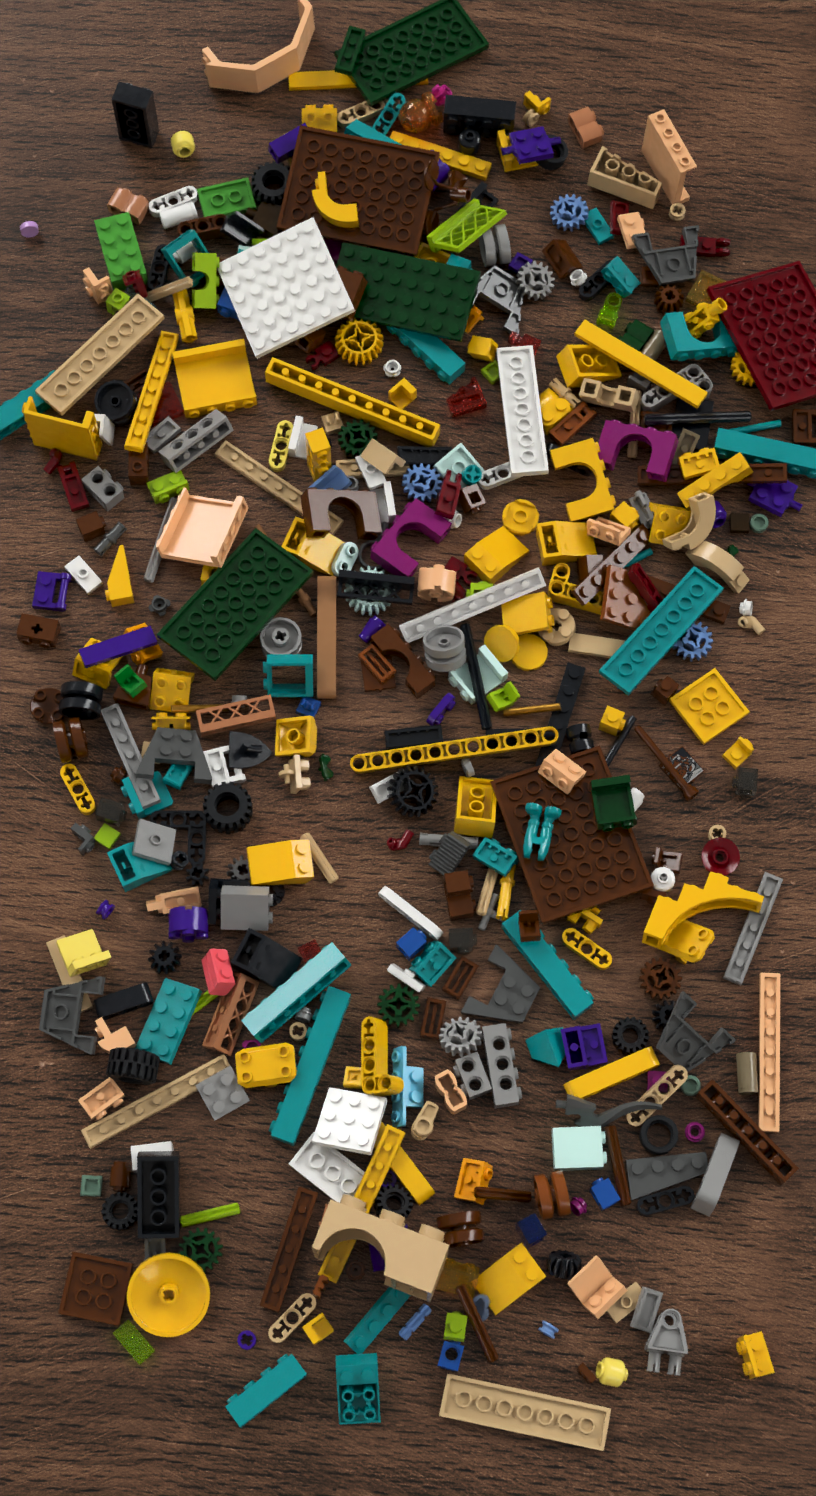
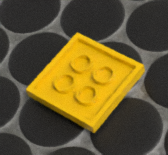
M716 668L669 699V702L703 745L747 716L750 712Z

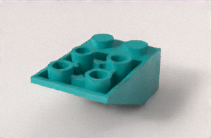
M134 842L124 844L107 852L125 892L174 870L170 865L167 866L132 855Z
M377 1353L336 1355L339 1425L381 1422Z

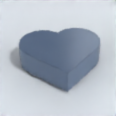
M479 1294L472 1300L483 1322L489 1317L488 1307L490 1299L486 1294Z

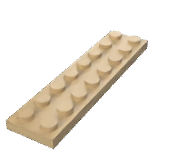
M135 295L35 390V393L63 416L165 319L164 315L141 295Z
M447 1373L439 1416L604 1451L611 1408Z

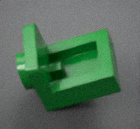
M128 664L114 675L119 686L132 698L147 687L145 681L134 673Z

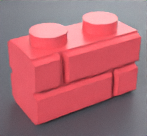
M212 948L201 960L208 992L210 995L225 996L235 985L228 950Z

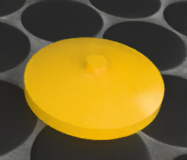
M161 1253L146 1259L132 1274L127 1289V1304L135 1322L145 1331L160 1337L183 1335L195 1328L205 1316L210 1301V1286L202 1268L189 1257L177 1253Z

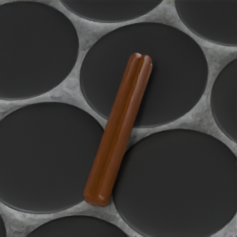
M607 1126L605 1133L617 1192L621 1199L619 1202L621 1206H627L631 1204L617 1130L616 1126Z
M461 1284L455 1288L487 1360L490 1363L499 1359V1356L466 1285Z

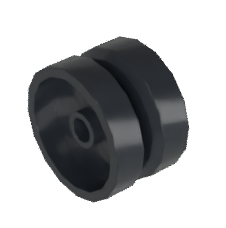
M117 380L108 381L100 386L94 399L95 408L99 414H105L115 426L120 427L129 425L132 422L139 401L135 392L127 384Z
M70 681L61 685V697L63 699L59 702V713L67 718L79 716L80 720L98 719L101 714L99 702L102 701L103 689L89 682Z

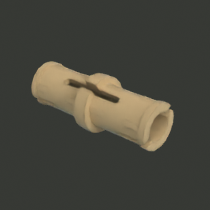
M554 378V383L551 381L549 387L560 398L566 399L574 410L582 401L572 393L569 387L566 388L557 378Z

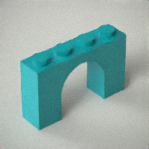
M683 312L666 313L660 321L671 361L700 360L708 357L714 359L720 356L733 357L735 353L739 352L721 318L712 328L714 341L712 342L699 341L690 334Z

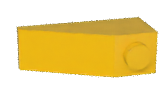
M124 545L119 546L107 582L108 590H105L106 600L111 602L112 607L134 603Z

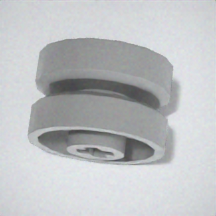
M505 224L494 225L493 233L489 229L478 238L480 253L485 267L494 266L497 260L500 264L511 263V248Z
M278 617L272 619L260 633L261 648L266 659L267 654H301L303 644L300 628L289 618Z
M441 625L428 630L423 636L425 662L432 670L449 672L460 668L466 662L465 637L459 628Z

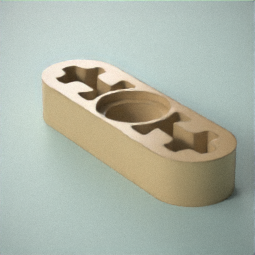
M302 1294L270 1327L268 1335L271 1341L274 1343L285 1341L314 1311L317 1302L312 1294ZM304 1298L307 1300L311 1298L312 1307H305L302 1311L306 1314L302 1316L294 1307L298 1305L301 1308L304 1304L302 1300ZM291 1312L298 1314L299 1319L295 1324L287 1322V1315ZM283 1320L285 1325L291 1329L287 1332L285 1328L282 1331L283 1337L281 1339L279 1337L273 1338V1330L275 1328L279 1330L283 1326L280 1324Z

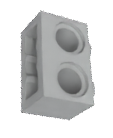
M97 466L81 480L83 487L108 512L124 499V488L119 482H114L111 479L112 476L106 469L102 470ZM98 479L102 480L100 483H94ZM108 492H114L111 496L106 495Z
M478 1052L455 1060L453 1071L456 1078L460 1077L462 1082L460 1089L468 1097V1100L492 1091ZM470 1063L473 1066V1070L466 1072L462 1069V1065ZM471 1082H478L480 1089L477 1091L472 1090L469 1087Z

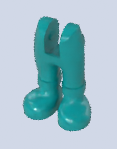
M526 803L525 810L530 815V820H528L523 843L524 858L530 859L533 850L532 846L537 844L540 845L538 861H544L551 843L554 826L552 823L561 816L562 810L553 806L545 808L541 833L537 837L543 807L537 803Z

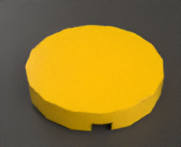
M518 499L508 503L504 508L502 522L512 534L519 536L527 535L537 527L539 513L533 503Z
M495 625L485 634L484 644L499 662L512 660L520 650L519 637L514 629L508 625Z
M534 634L519 636L520 650L517 656L512 659L513 664L523 671L537 670L542 667L548 654L546 643Z

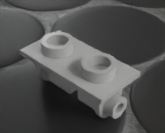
M638 490L634 493L635 496L628 500L631 506L638 511L640 523H643L647 529H650L654 512L649 508L650 500L646 493Z

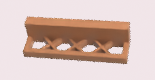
M271 694L196 710L202 737L276 721ZM268 700L270 710L261 711L256 708L261 701ZM247 705L252 710L248 715H242L238 712L241 706ZM228 709L233 712L230 719H223L219 716L222 710ZM209 713L214 716L211 723H202V714Z
M233 972L235 985L227 995L221 996L202 1044L207 1049L217 1050L227 1056L232 1055L243 1026L241 1020L248 1013L259 982L242 973ZM245 982H248L252 985L249 992L245 994L243 987ZM242 1000L243 1008L238 1012L236 1005L238 1001ZM235 1018V1029L230 1030L229 1023ZM227 1037L229 1044L227 1049H224L220 1046L223 1039Z

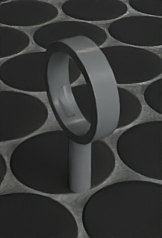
M382 523V533L376 540H369L361 545L358 558L364 569L367 570V567L370 565H367L362 559L363 550L382 539L381 535L386 528H389V523ZM380 565L370 566L371 570H374L375 567L378 568V571L384 569Z

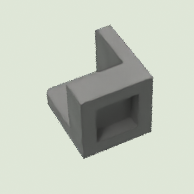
M634 372L633 375H629L626 386L640 390L643 395L649 391L653 382Z

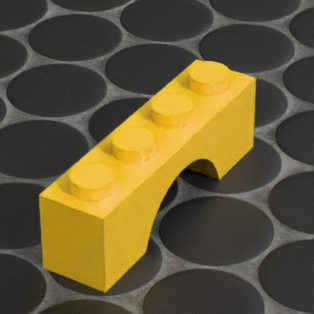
M739 452L677 494L686 509L691 511L688 498L703 492L712 495L728 484L741 481L753 473V470L745 457Z

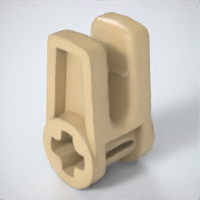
M427 1101L417 1117L427 1116L434 1123L439 1106ZM412 1124L411 1136L417 1141L425 1140L427 1137H419L415 1134Z

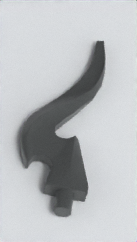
M567 1094L566 1100H556V1108H565V1115L579 1114L581 1116L579 1119L574 1120V1123L580 1127H604L634 1111L647 1109L662 1110V1105L657 1103L633 1101L621 1104L600 1114H595L596 1104L579 1097Z

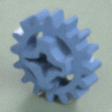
M566 194L565 198L559 196V201H553L554 206L550 207V218L552 219V224L557 225V229L563 227V231H566L567 228L573 231V227L580 229L579 224L585 225L589 211L586 201H582L581 196L576 199L575 194L572 197Z
M420 463L418 468L414 464L412 470L408 468L407 474L403 475L401 484L405 487L403 493H409L408 499L414 497V500L417 498L422 503L425 499L431 502V497L436 499L437 493H440L441 487L439 486H441L442 481L439 479L441 475L435 474L436 468L430 470L429 464L423 467V463ZM414 476V480L410 483L411 477ZM434 484V488L430 491V486Z
M699 622L698 625L694 623L687 630L682 640L679 639L672 647L673 650L678 649L677 656L683 654V660L689 657L690 662H692L693 658L696 657L699 661L701 655L706 657L707 651H711L712 647L710 645H712L713 639L709 638L712 636V632L707 633L708 627L702 628V622ZM704 642L703 648L700 649V644Z

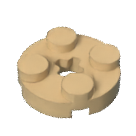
M550 609L555 624L558 623L562 626L558 628V631L552 628L553 632L548 633L547 630L538 631V633L545 642L552 646L564 645L576 631L574 618L567 609Z

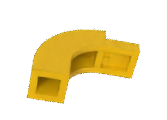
M325 171L318 172V178L315 179L316 190H312V195L320 215L329 223L339 227H359L357 205H343L332 201L327 193Z

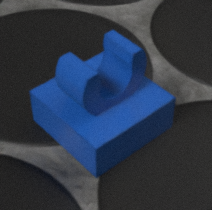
M302 697L296 709V714L301 716L311 715L315 718L321 702L311 697Z

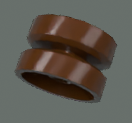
M79 716L69 719L70 731H67L63 720L52 723L62 763L72 761L73 748L78 759L89 757L87 737Z
M480 1211L459 1212L436 1218L439 1230L451 1231L445 1233L443 1243L449 1245V1248L466 1247L485 1241L483 1229L470 1228L482 1222Z

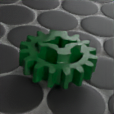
M353 419L352 424L347 421V427L341 426L342 432H338V445H341L340 450H346V456L351 453L352 458H355L356 455H361L372 438L377 439V433H374L375 427L370 428V422L363 424V419L359 423H357L356 419Z
M399 983L397 988L390 985V991L383 989L384 996L379 995L378 997L382 1002L377 1003V1007L382 1008L378 1011V1014H384L382 1020L386 1021L388 1019L389 1026L393 1022L396 1023L397 1028H399L400 1023H403L406 1027L408 1020L413 1023V1015L418 1016L419 1013L415 1009L420 1008V1004L415 1003L419 1000V997H413L415 991L411 990L409 992L408 985L403 989ZM395 994L391 1000H387L391 995ZM402 994L406 995L410 1000H406ZM397 1002H401L402 1006L400 1009H396L395 1005ZM387 1011H391L395 1017L389 1015ZM406 1011H410L408 1015L402 1017Z
M197 1227L194 1234L189 1230L190 1236H183L182 1238L185 1243L179 1244L183 1251L178 1253L188 1257L187 1249L189 1246L192 1248L190 1259L196 1263L199 1260L207 1259L208 1262L198 1265L204 1273L206 1272V1267L213 1270L212 1264H219L217 1257H223V1254L219 1252L223 1245L217 1244L221 1240L220 1237L214 1239L215 1232L212 1231L208 1234L207 1228H204L203 1232H201L199 1227ZM197 1237H204L201 1241L193 1240ZM212 1242L215 1248L214 1255L210 1252L209 1248ZM193 1245H196L197 1247H203L204 1245V1250L206 1251L208 1256L203 1253L197 1255L198 1251L196 1250V1247Z

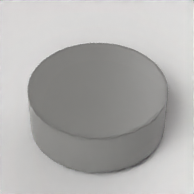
M469 758L462 759L461 766L467 777L475 775Z

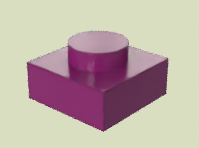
M648 1071L647 1091L666 1072ZM660 1084L659 1092L667 1093L668 1084Z

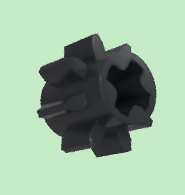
M192 863L193 867L186 869V872L190 874V876L186 877V880H192V887H195L196 884L203 887L204 881H209V877L205 876L209 873V869H203V863L199 866H195ZM196 872L200 874V878H197L195 876Z

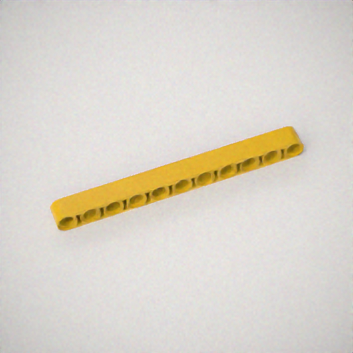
M548 726L357 754L351 758L350 766L355 773L362 774L551 746L557 742L558 731L554 727ZM546 732H553L555 738L552 741L546 740L544 737ZM528 734H532L535 736L536 741L529 744L525 741V737ZM514 737L517 743L515 746H508L506 739ZM495 740L498 746L495 749H490L487 747V742ZM476 743L479 749L476 752H471L468 750V745ZM453 745L458 746L460 749L456 755L449 753V748ZM433 748H437L441 754L439 757L433 758L430 755V751ZM414 751H419L422 754L421 758L417 761L411 758V754ZM394 754H400L403 757L400 763L392 761ZM375 757H382L383 764L375 766L373 759ZM358 759L364 761V766L361 769L354 767V762Z

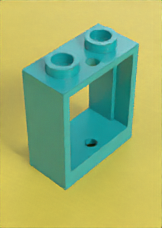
M195 230L186 231L161 249V252L179 280L186 276L172 256L173 253L190 241L198 253H209ZM197 271L190 276L193 279L192 287L200 283L199 280L205 276L203 273Z
M267 654V662H263V673H267V678L263 679V688L267 690V695L271 694V697H313V654ZM272 666H305V684H273Z

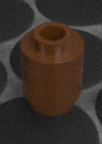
M113 1162L109 1184L113 1191L125 1192L126 1188H130L131 1168L129 1167V1162Z

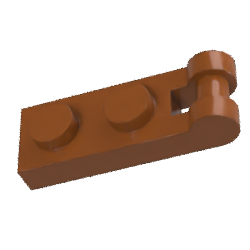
M583 401L549 431V436L562 447L588 422L592 421L597 416V412L594 409L591 410L588 404Z

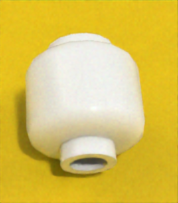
M659 867L651 873L650 877L654 884L653 889L666 892V894L672 890L675 884V876L670 869Z

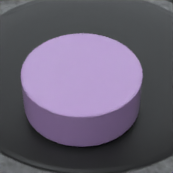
M26 221L20 226L21 234L24 237H34L39 233L38 224L33 221Z

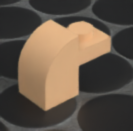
M102 1017L95 1021L97 1027L94 1029L100 1038L104 1037L98 1041V1044L106 1053L110 1054L111 1049L118 1047H136V1043L126 1026L111 1034Z

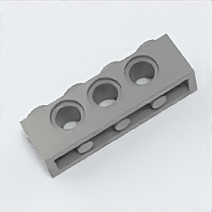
M215 409L158 452L165 465L177 473L234 430L227 416Z
M506 1023L483 1026L481 1031L492 1087L494 1108L518 1105L519 1099H522L521 1088L516 1085V1079H519L517 1067L513 1068L512 1060H515L514 1048H510L509 1040H512L511 1030L506 1027ZM497 1041L502 1042L504 1049L496 1050L493 1044ZM504 1061L508 1067L505 1070H500L497 1067V1063ZM508 1081L511 1084V1088L504 1090L501 1088L500 1083Z

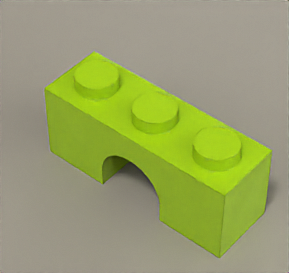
M192 253V271L201 272L206 277V285L202 289L192 290V308L216 309L219 301V294H216V287H219V276H216V268H219L217 253Z

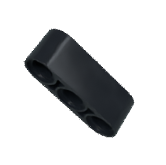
M141 983L97 998L93 1003L98 1019L102 1017L103 1020H108L149 1006L154 1003L148 983Z

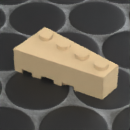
M602 146L590 170L587 185L653 209L659 198L662 182L644 171H638L633 164L625 163L620 160V156L617 154L612 155L607 151V148Z

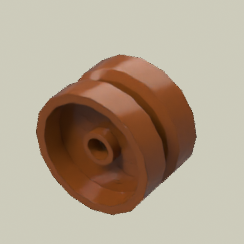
M562 1170L551 1172L550 1186L544 1174L534 1175V1195L541 1219L553 1218V1205L560 1217L570 1215L569 1195Z

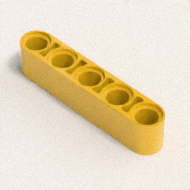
M652 1046L577 1077L563 1086L567 1094L585 1099L660 1066V1063Z
M382 1121L375 1141V1149L386 1128ZM400 1146L390 1169L396 1174L398 1180L420 1206L432 1197L435 1191Z

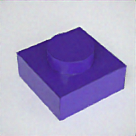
M517 252L508 269L517 274L522 265L524 266L527 262L531 264L533 260Z

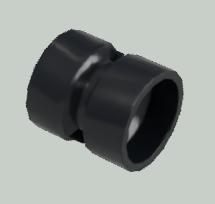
M576 724L566 728L567 740L571 742L569 744L571 755L594 747V742L590 739L592 732L589 724Z

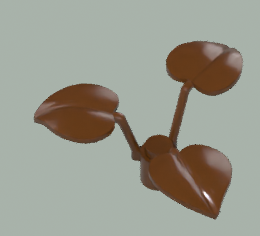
M430 159L425 167L424 185L428 190H433L434 185L449 189L450 199L454 202L436 207L433 211L429 210L427 212L424 224L426 235H429L438 227V210L454 205L458 206L459 202L469 203L471 200L470 188H463L468 178L460 171L452 170L450 172L448 185L437 181L439 166L435 159Z

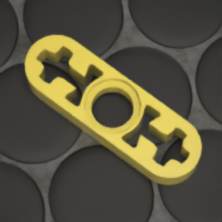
M283 420L277 425L269 457V466L274 472H281L286 466L288 446L293 430V424L287 420ZM288 427L285 437H283V429ZM283 442L287 446L284 450H279L276 448V445ZM277 455H280V463L276 466L274 462L277 461Z

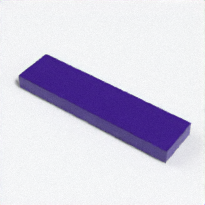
M147 626L79 649V654L85 668L157 645V640L151 626Z

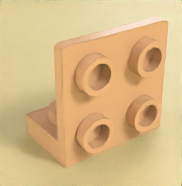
M597 1255L567 1283L584 1308L597 1319L627 1292L625 1286L611 1275Z

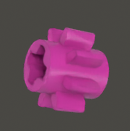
M437 84L432 89L431 93L433 95H431V100L437 106L442 104L445 106L446 95H452V92L448 86L442 85L440 87Z

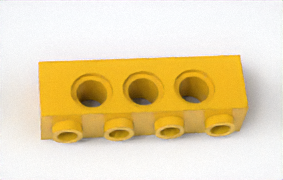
M323 427L305 433L307 466L314 482L332 467L331 447Z

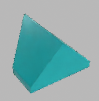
M563 1027L545 1029L526 1039L525 1042L531 1058L559 1067L565 1056L560 1030Z

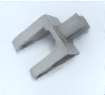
M667 1309L658 1316L645 1344L644 1350L649 1352L646 1369L648 1372L660 1373L661 1354L665 1353L669 1355L667 1374L681 1375L682 1357L688 1354V1347L682 1317L675 1309ZM665 1316L672 1317V1326L665 1322Z

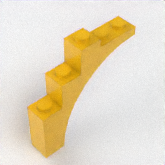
M710 871L704 889L684 883L678 901L658 895L644 930L642 943L661 949L667 936L675 927L698 913L712 909L735 908L759 913L764 896L741 889L735 885H729V877Z

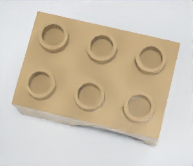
M343 1194L340 1203L330 1199L312 1246L314 1257L323 1261L326 1253L334 1245L345 1240L357 1239L365 1241L374 1246L384 1260L385 1271L383 1276H386L384 1285L431 1302L448 1256L449 1245L443 1243L445 1233L425 1224H421L418 1233L404 1228L406 1218L386 1209H382L379 1218L366 1213V1202L350 1195Z

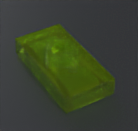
M129 1319L113 1332V1335L139 1365L155 1352V1349Z

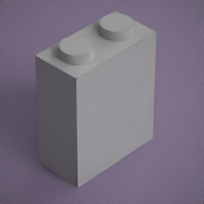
M222 885L221 930H248L250 928L255 931H268L269 924H273V912H269V906H273V894H270V887Z

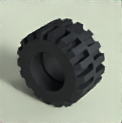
M272 161V164L266 162L265 166H258L259 170L255 169L254 175L251 178L254 200H256L257 205H260L262 202L282 205L290 167L288 165L284 166L282 162L276 164V161ZM271 183H279L282 185V187L277 190H270L266 188V186Z
M225 781L221 782V786L215 784L214 789L210 788L208 795L204 797L203 809L208 824L214 830L218 829L219 833H223V831H226V834H230V831L237 833L239 828L243 830L245 824H249L250 817L253 814L251 797L248 795L245 788L242 789L240 784L234 785V782L231 781L229 784H226ZM224 800H234L239 804L238 811L231 816L219 814L217 807Z
M114 1048L110 1050L106 1075L114 1080L126 1083L153 1084L156 1083L160 1057L140 1049Z

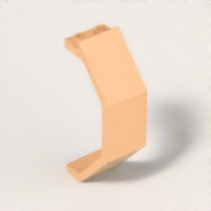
M297 0L300 23L292 43L256 64L221 62L209 47L202 49V61L206 68L204 72L208 78L209 87L260 93L289 77L290 74L298 72L315 30L311 3L308 0Z

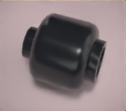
M465 129L458 137V148L463 154L470 156L476 154L481 147V136L474 129Z

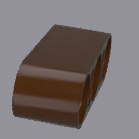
M216 214L181 222L177 227L178 237L188 230H195L202 242L225 237L226 235L220 231L221 227L218 225H223L226 216Z

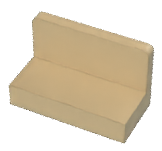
M373 438L361 454V458L384 474H388L395 463L403 467L406 462Z

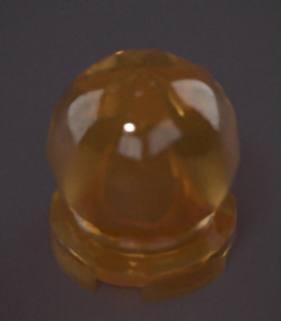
M430 91L422 93V100L414 98L402 105L399 111V122L408 133H424L429 129L431 123L436 127L443 123L441 110L437 111L434 104L437 100Z

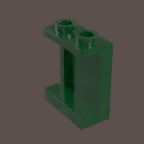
M630 775L591 780L590 789L598 830L608 832L618 827L629 829L637 824V815H635L630 787Z

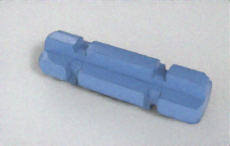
M424 1303L419 1308V1312H416L406 1323V1327L399 1331V1335L404 1340H407L412 1335L411 1332H414L425 1320L424 1317L431 1313V1308Z

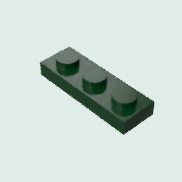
M349 26L335 65V72L352 76L366 35L365 29Z

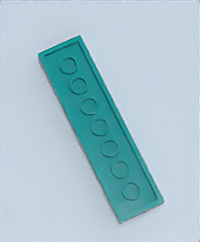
M693 566L601 667L599 674L629 696L723 592L724 587Z

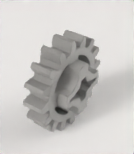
M533 261L531 264L527 262L524 266H521L516 274L518 279L515 283L520 284L517 289L523 290L522 295L528 294V299L532 296L535 301L539 297L544 299L554 288L552 283L555 281V278L550 277L553 272L547 271L548 265L542 267L543 262H540L538 265L536 261Z
M459 1017L458 1021L452 1018V1023L445 1022V1028H440L439 1040L441 1048H445L446 1053L451 1051L452 1056L459 1053L460 1057H462L465 1052L470 1055V1050L477 1051L476 1045L482 1044L481 1027L476 1024L475 1020L470 1022L469 1017L465 1020Z

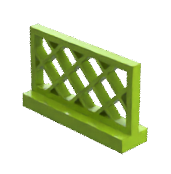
M479 199L471 200L426 236L431 252L437 253L443 249L460 253L507 215L506 210L480 205Z

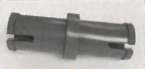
M118 521L108 533L103 535L104 538L93 550L102 557L112 545L117 543L116 540L127 528Z

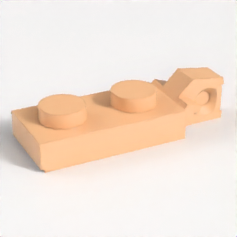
M196 886L155 895L154 900L146 901L147 911L158 910V913L167 914L170 909L185 906V909H192V906L201 907L202 903L199 888Z

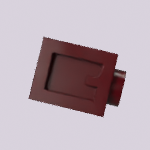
M139 270L129 271L122 276L125 286L133 284L136 293L139 292L143 298L148 297Z

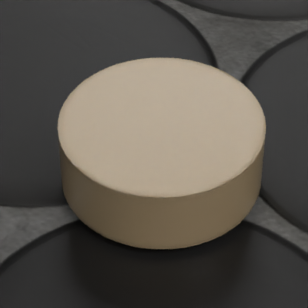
M427 1116L417 1117L413 1124V1130L419 1137L429 1136L434 1127L433 1121Z

